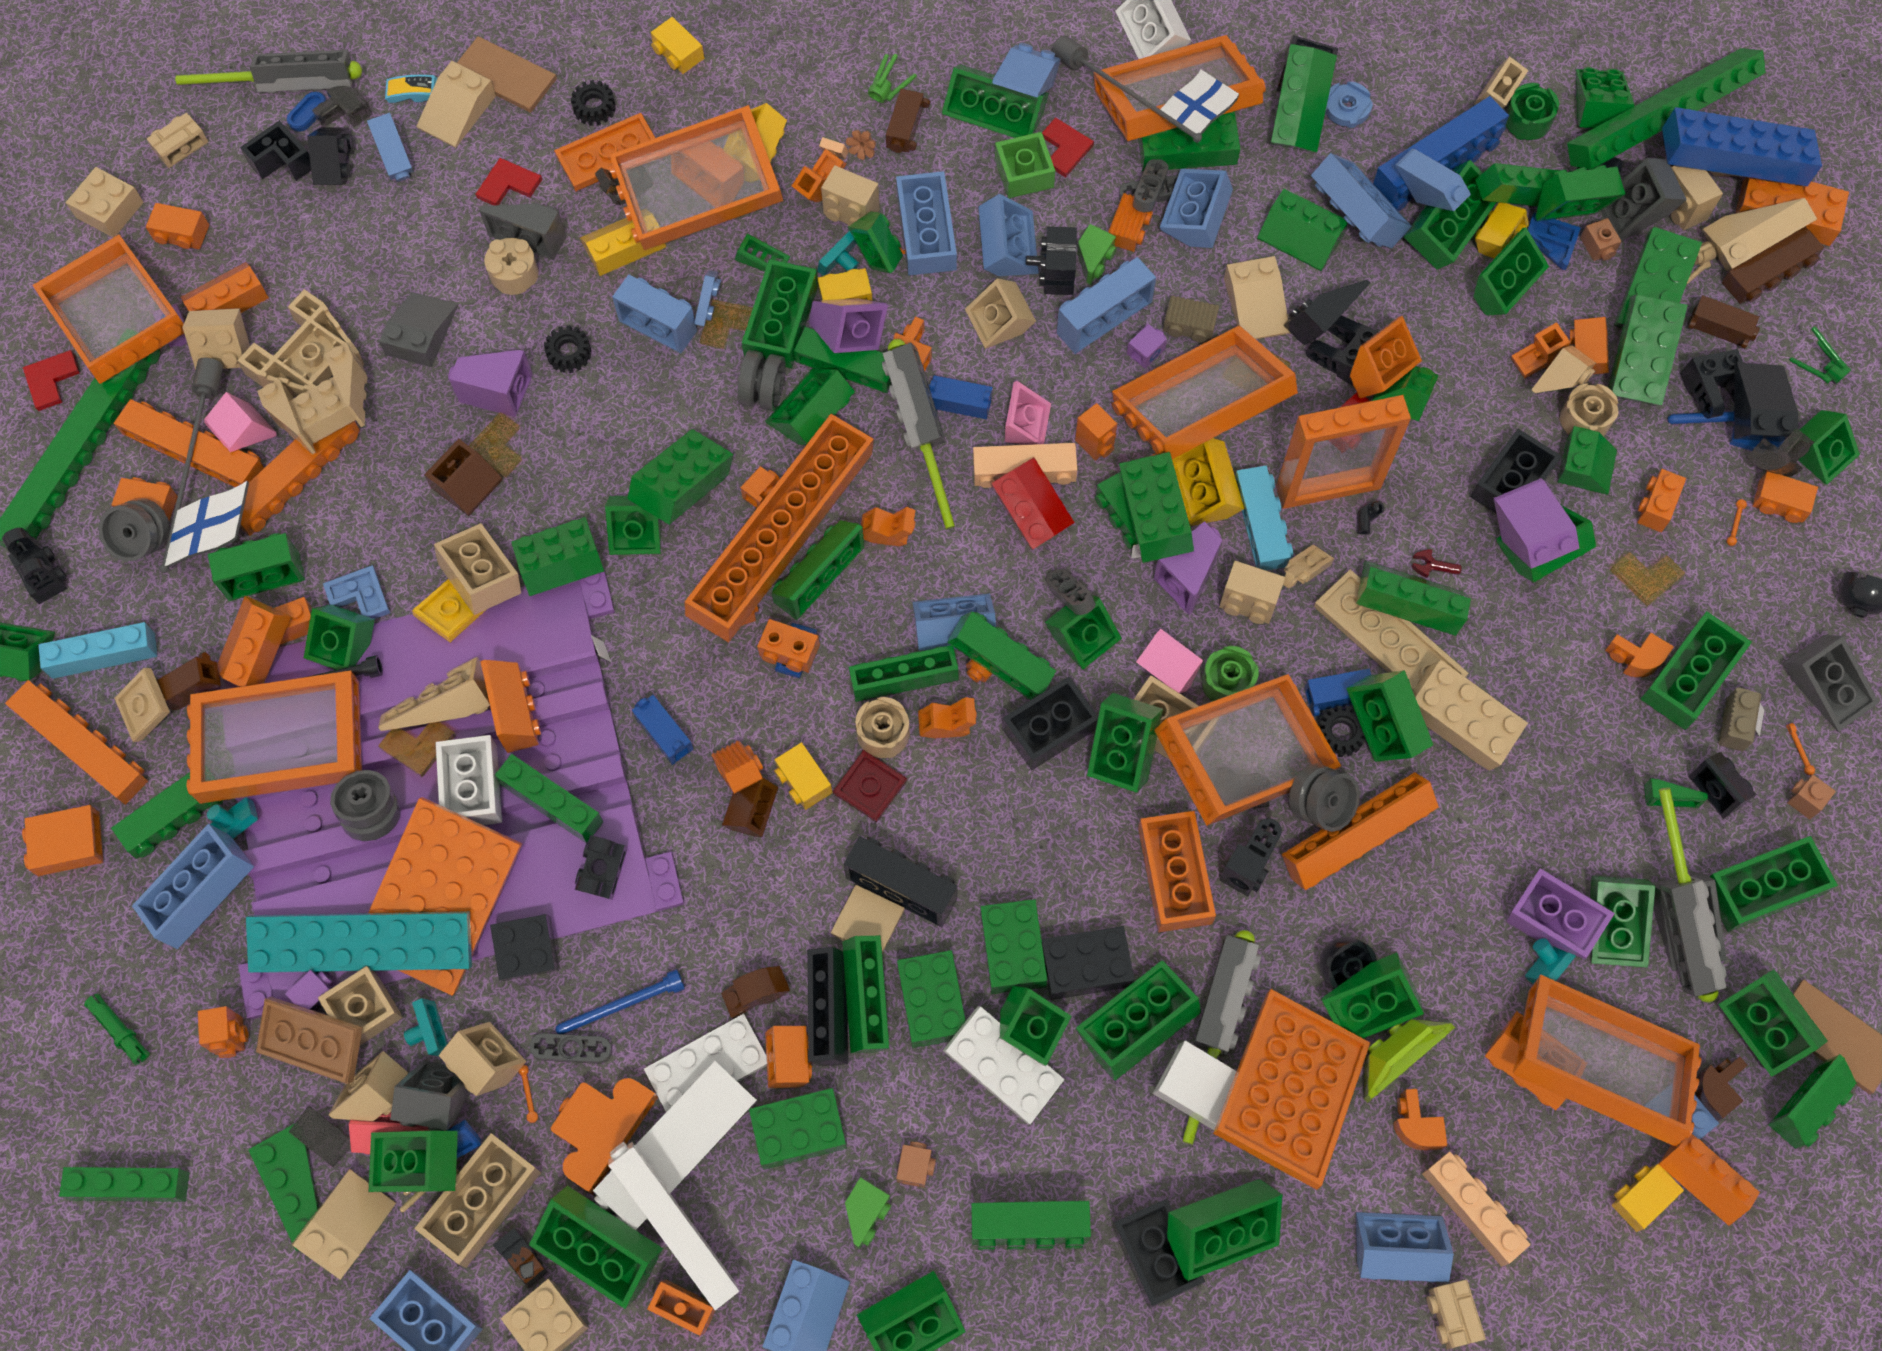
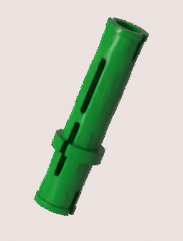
M99 993L94 994V997L90 996L85 1001L84 1006L114 1039L116 1048L122 1049L134 1065H139L138 1059L142 1063L149 1057V1051L137 1040L135 1031L126 1027Z

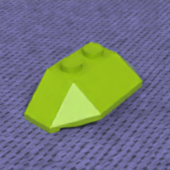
M1411 1019L1405 1025L1400 1023L1388 1031L1391 1037L1385 1042L1378 1039L1368 1048L1371 1054L1365 1059L1364 1100L1367 1103L1370 1102L1455 1028L1454 1025L1445 1022Z

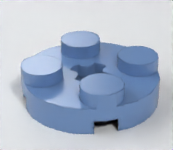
M1347 82V85L1337 83L1330 88L1325 114L1338 125L1354 128L1368 119L1373 106L1370 99L1371 94L1364 86L1356 82ZM1350 101L1352 102V107H1347L1342 102L1348 103Z

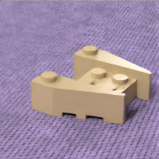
M305 289L288 306L294 321L301 325V327L273 356L256 343H253L237 360L244 374L262 387L280 379L293 397L307 392L333 375L324 354L345 342L348 343L362 365H364L359 351L346 336L326 305Z
M347 342L334 347L331 351L324 354L333 377L321 382L307 392L299 394L296 398L292 396L280 379L265 385L257 391L263 407L277 425L288 432L292 438L300 442L312 454L316 453L313 443L356 420L361 427L365 426L363 401L366 400L364 384L367 383V375L361 361Z

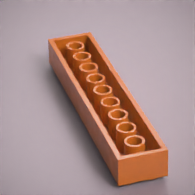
M830 414L685 600V616L729 643L870 458L874 439Z

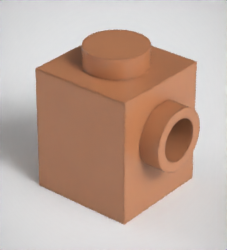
M1608 218L1587 225L1580 237L1593 261L1601 258L1604 261L1611 259L1616 255V251L1622 242Z
M1812 775L1806 781L1800 779L1793 786L1791 792L1794 794L1787 803L1810 820L1825 807L1836 791L1818 777Z
M910 1142L909 1146L903 1145L896 1178L897 1183L925 1188L927 1176H933L936 1159L931 1158V1150L926 1149V1144Z

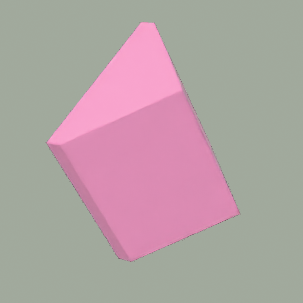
M1018 381L1013 383L1005 426V442L1020 445L1044 444L1051 403Z
M228 392L222 396L204 419L207 427L229 452L277 436L276 431L250 403Z
M1160 629L1136 662L1180 694L1186 692L1191 687L1203 660Z

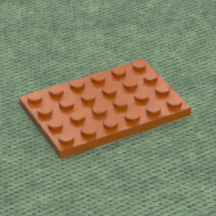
M421 797L417 801L368 913L470 911L471 953L473 956L523 843ZM466 969L398 971L453 996L462 981Z
M1270 989L1266 993L1213 1134L1316 1190L1319 1189L1323 1184L1370 1042Z

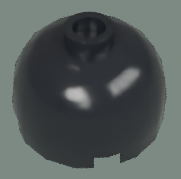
M1845 572L1840 582L1839 595L1843 604L1851 609L1850 614L1866 618L1868 614L1877 615L1882 613V579L1867 575L1866 578H1857V572Z
M1340 937L1324 947L1320 954L1319 968L1325 982L1335 989L1367 965L1377 961L1375 952L1366 943L1353 937Z

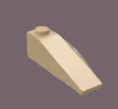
M1802 198L1727 215L1703 228L1702 231L1707 240L1716 248L1717 257L1725 270L1729 271L1817 220V217L1807 200Z
M478 657L446 673L449 678L442 683L427 685L417 699L409 697L382 714L378 728L381 731L463 718L474 713L480 714L486 711L490 703L481 662Z

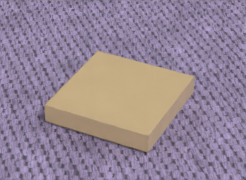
M143 668L114 698L133 742L143 740L170 713L151 668Z
M855 885L831 931V935L843 941L853 936L881 935L883 954L905 908Z

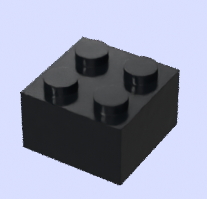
M543 914L490 925L499 980L508 981L559 971L551 916Z

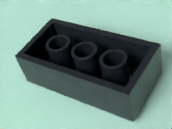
M859 836L843 864L846 879L942 928L958 899V886L955 885V881L944 874L937 876L930 872L931 869L921 862L914 864L906 860V856L895 849H892L891 852L881 847L882 844L874 838L867 837L865 839Z

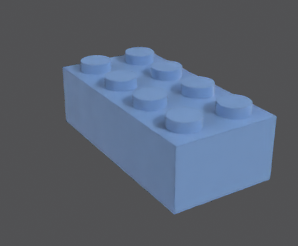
M1330 153L1312 173L1311 176L1317 182L1315 184L1317 189L1331 197L1330 203L1336 209L1342 210L1346 214L1344 219L1350 225L1357 226L1360 230V237L1366 242L1370 243L1372 241L1379 247L1383 245L1393 248L1412 227L1354 162Z
M944 171L896 176L897 199L908 276L957 270V252Z
M1138 257L1130 262H1124L1117 271L1111 275L1106 274L1100 279L1099 283L1091 288H1085L1078 297L1072 301L1067 300L1060 306L1057 324L1058 336L1074 354L1078 353L1152 303L1156 276Z
M208 823L139 897L132 907L155 939L179 949L254 868V865L230 835Z

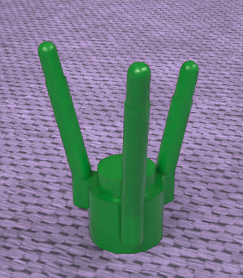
M1813 326L1811 330L1819 340L1817 342L1831 360L1823 368L1826 373L1793 357L1789 358V360L1804 370L1820 377L1827 384L1831 380L1837 384L1852 369L1838 356L1819 330Z

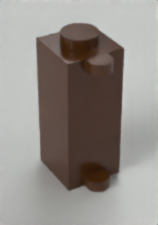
M900 89L886 132V148H890L896 153H909L910 150H916L917 143L913 139L923 108H929L931 103L929 99L924 98V93Z
M1702 295L1694 307L1688 328L1697 329L1746 349L1749 341H1754L1758 335L1760 327L1756 325L1760 316Z
M206 652L201 653L198 657L191 659L157 679L166 704L171 710H179L189 705L190 694L210 692L221 686L218 664L216 661H211L209 654Z

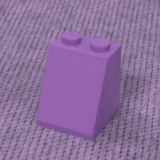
M858 298L813 301L809 324L834 353L879 350L888 305L883 302Z
M513 350L458 357L455 366H452L449 370L448 379L460 403L516 417L533 374L525 352Z
M1542 478L1494 498L1502 541L1531 569L1579 549L1575 525Z
M1205 521L1192 531L1194 552L1158 559L1154 574V580L1188 615L1195 608L1215 565L1222 543L1219 531L1212 526L1210 527Z

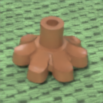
M859 130L853 131V137L846 139V144L852 146L849 149V153L854 155L857 153V157L861 160H864L866 155L872 158L875 154L876 142L872 140L871 133L864 131L861 134Z

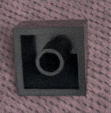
M1722 752L1704 760L1688 776L1701 792L1707 793V800L1723 819L1757 795L1753 791L1751 783L1742 778L1735 769L1734 763L1725 757Z

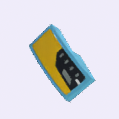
M405 75L389 78L386 80L385 99L389 103H396L410 98L414 102L427 101L435 86L437 77L435 75Z

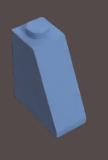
M387 113L367 120L390 179H396L397 182L408 179L410 177L409 174L413 173V169L391 114Z
M1412 148L1395 165L1417 203L1455 211L1471 195L1459 174L1416 149Z

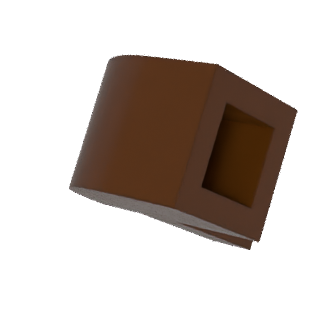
M773 966L749 972L732 981L734 985L721 994L730 1017L737 1018L757 1005L770 1004L790 992V988L781 967Z
M1740 1056L1732 1061L1726 1058L1715 1068L1709 1065L1697 1076L1699 1085L1695 1095L1717 1121L1726 1117L1743 1102V1099L1728 1084L1732 1078L1748 1066Z

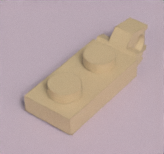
M1314 544L1289 560L1284 569L1286 575L1283 585L1291 588L1298 581L1302 584L1307 583L1330 567L1334 558Z

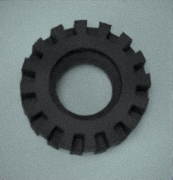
M590 80L589 85L585 81L582 83V88L579 85L575 87L576 92H572L571 104L578 120L581 119V123L585 124L588 121L589 126H593V122L601 125V120L606 123L608 117H613L616 104L613 92L606 83L603 85L602 81H598L595 84L594 80ZM592 98H598L602 101L599 106L594 108L585 106L586 101Z
M566 325V330H563L562 326L558 327L559 332L553 329L551 331L552 337L547 335V342H544V351L549 364L555 370L559 368L562 373H565L566 369H568L569 373H574L573 368H576L577 371L581 370L580 365L586 366L588 364L587 359L590 360L591 347L583 330L580 332L576 326L572 330L571 325ZM573 343L577 346V351L571 355L563 356L559 354V349L563 344Z
M1337 706L1335 710L1333 708L1329 709L1327 714L1325 713L1322 716L1318 725L1334 753L1338 754V757H1343L1344 754H1347L1348 757L1353 752L1356 753L1366 739L1355 710L1351 712V707L1346 706L1345 710L1342 709V706ZM1344 723L1350 727L1352 737L1344 741L1339 740L1333 735L1332 727L1335 724Z

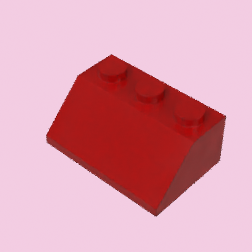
M1034 457L990 484L1031 550L1075 523Z

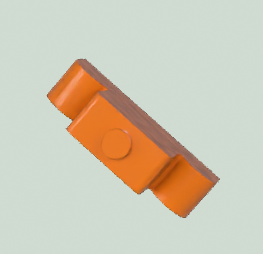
M624 1078L619 1080L613 1089V1099L608 1098L587 1083H581L572 1097H567L558 1110L560 1114L551 1126V1131L578 1150L577 1152L570 1153L563 1162L564 1174L573 1183L591 1195L594 1194L593 1190L611 1169L608 1166V1159L611 1158L610 1152L622 1142H625L627 1145L658 1099V1096L653 1091L634 1079Z

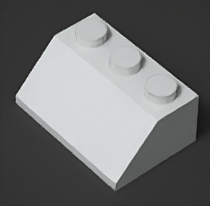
M1126 0L1115 11L1138 59L1181 48L1192 42L1171 0Z

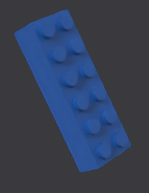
M1491 96L1487 97L1378 167L1373 184L1398 211L1402 210L1408 201L1414 197L1395 165L1412 148L1450 170L1468 160L1474 163L1481 157L1483 152L1486 150L1491 152L1500 144L1499 139L1506 129L1505 125L1509 115Z
M1677 107L1674 108L1662 128L1667 164L1801 186H1808L1822 167L1816 133L1813 129Z

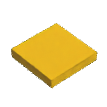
M449 579L412 610L414 617L448 642L453 641L485 612L482 611L474 615Z

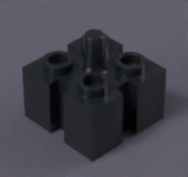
M1047 226V236H1042L1040 256H1026V265L1041 266L1039 286H1044V294H1074L1077 227Z

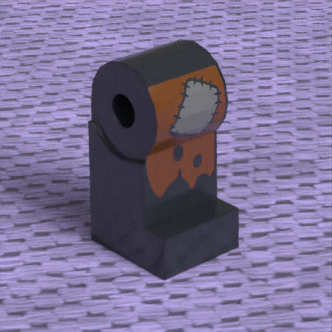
M513 1228L493 1244L495 1249L504 1257L528 1288L548 1273L547 1269L538 1259V1255L529 1246V1243L519 1230Z

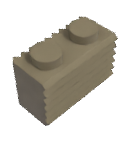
M1172 295L1163 331L1173 337H1191L1196 342L1212 340L1219 306Z
M1738 687L1725 699L1727 702L1725 703L1726 707L1724 708L1725 712L1723 713L1724 717L1721 723L1723 726L1721 727L1722 731L1720 732L1721 736L1719 737L1720 741H1718V744L1744 752L1754 741L1761 694Z

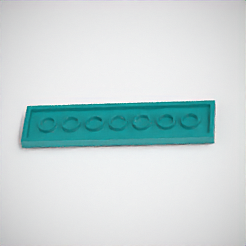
M470 911L249 915L246 917L248 973L308 972L309 970L314 972L360 971L366 966L371 971L470 969L472 967Z

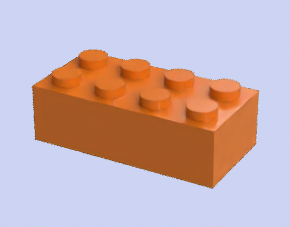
M1745 177L1736 213L1805 198L1817 217V220L1806 225V227L1821 244L1831 246L1841 232L1849 191L1812 181L1808 186Z
M1195 811L1141 818L1138 831L1158 933L1212 925L1216 913Z

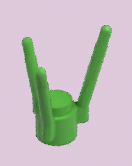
M897 54L892 56L886 68L889 55H884L874 81L868 89V95L880 103H883L885 100L891 102L893 97L900 92V89L905 88L917 77V74L911 75L891 91L892 85L886 78L898 57Z

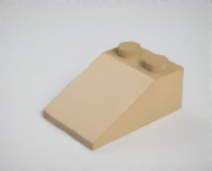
M451 61L438 77L416 127L456 148L496 97L491 80Z
M1275 256L1227 264L1224 282L1237 326L1240 325L1255 339L1289 334L1290 332L1284 326L1288 321L1282 279Z
M350 1169L292 1243V1246L340 1280L396 1204L382 1192H368L369 1183Z

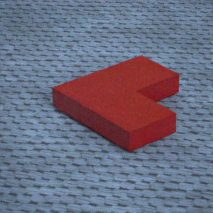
M1056 117L1042 132L1044 139L1058 148L1051 156L1055 171L1065 178L1094 146L1093 140Z
M499 158L475 195L478 199L494 206L501 203L509 189L531 198L541 183L542 176Z
M71 350L22 367L35 408L38 411L63 403L56 382L80 374L74 353Z

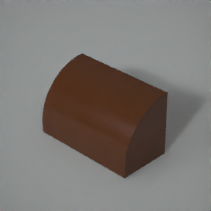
M763 778L735 794L732 793L722 826L754 837H763L778 787Z

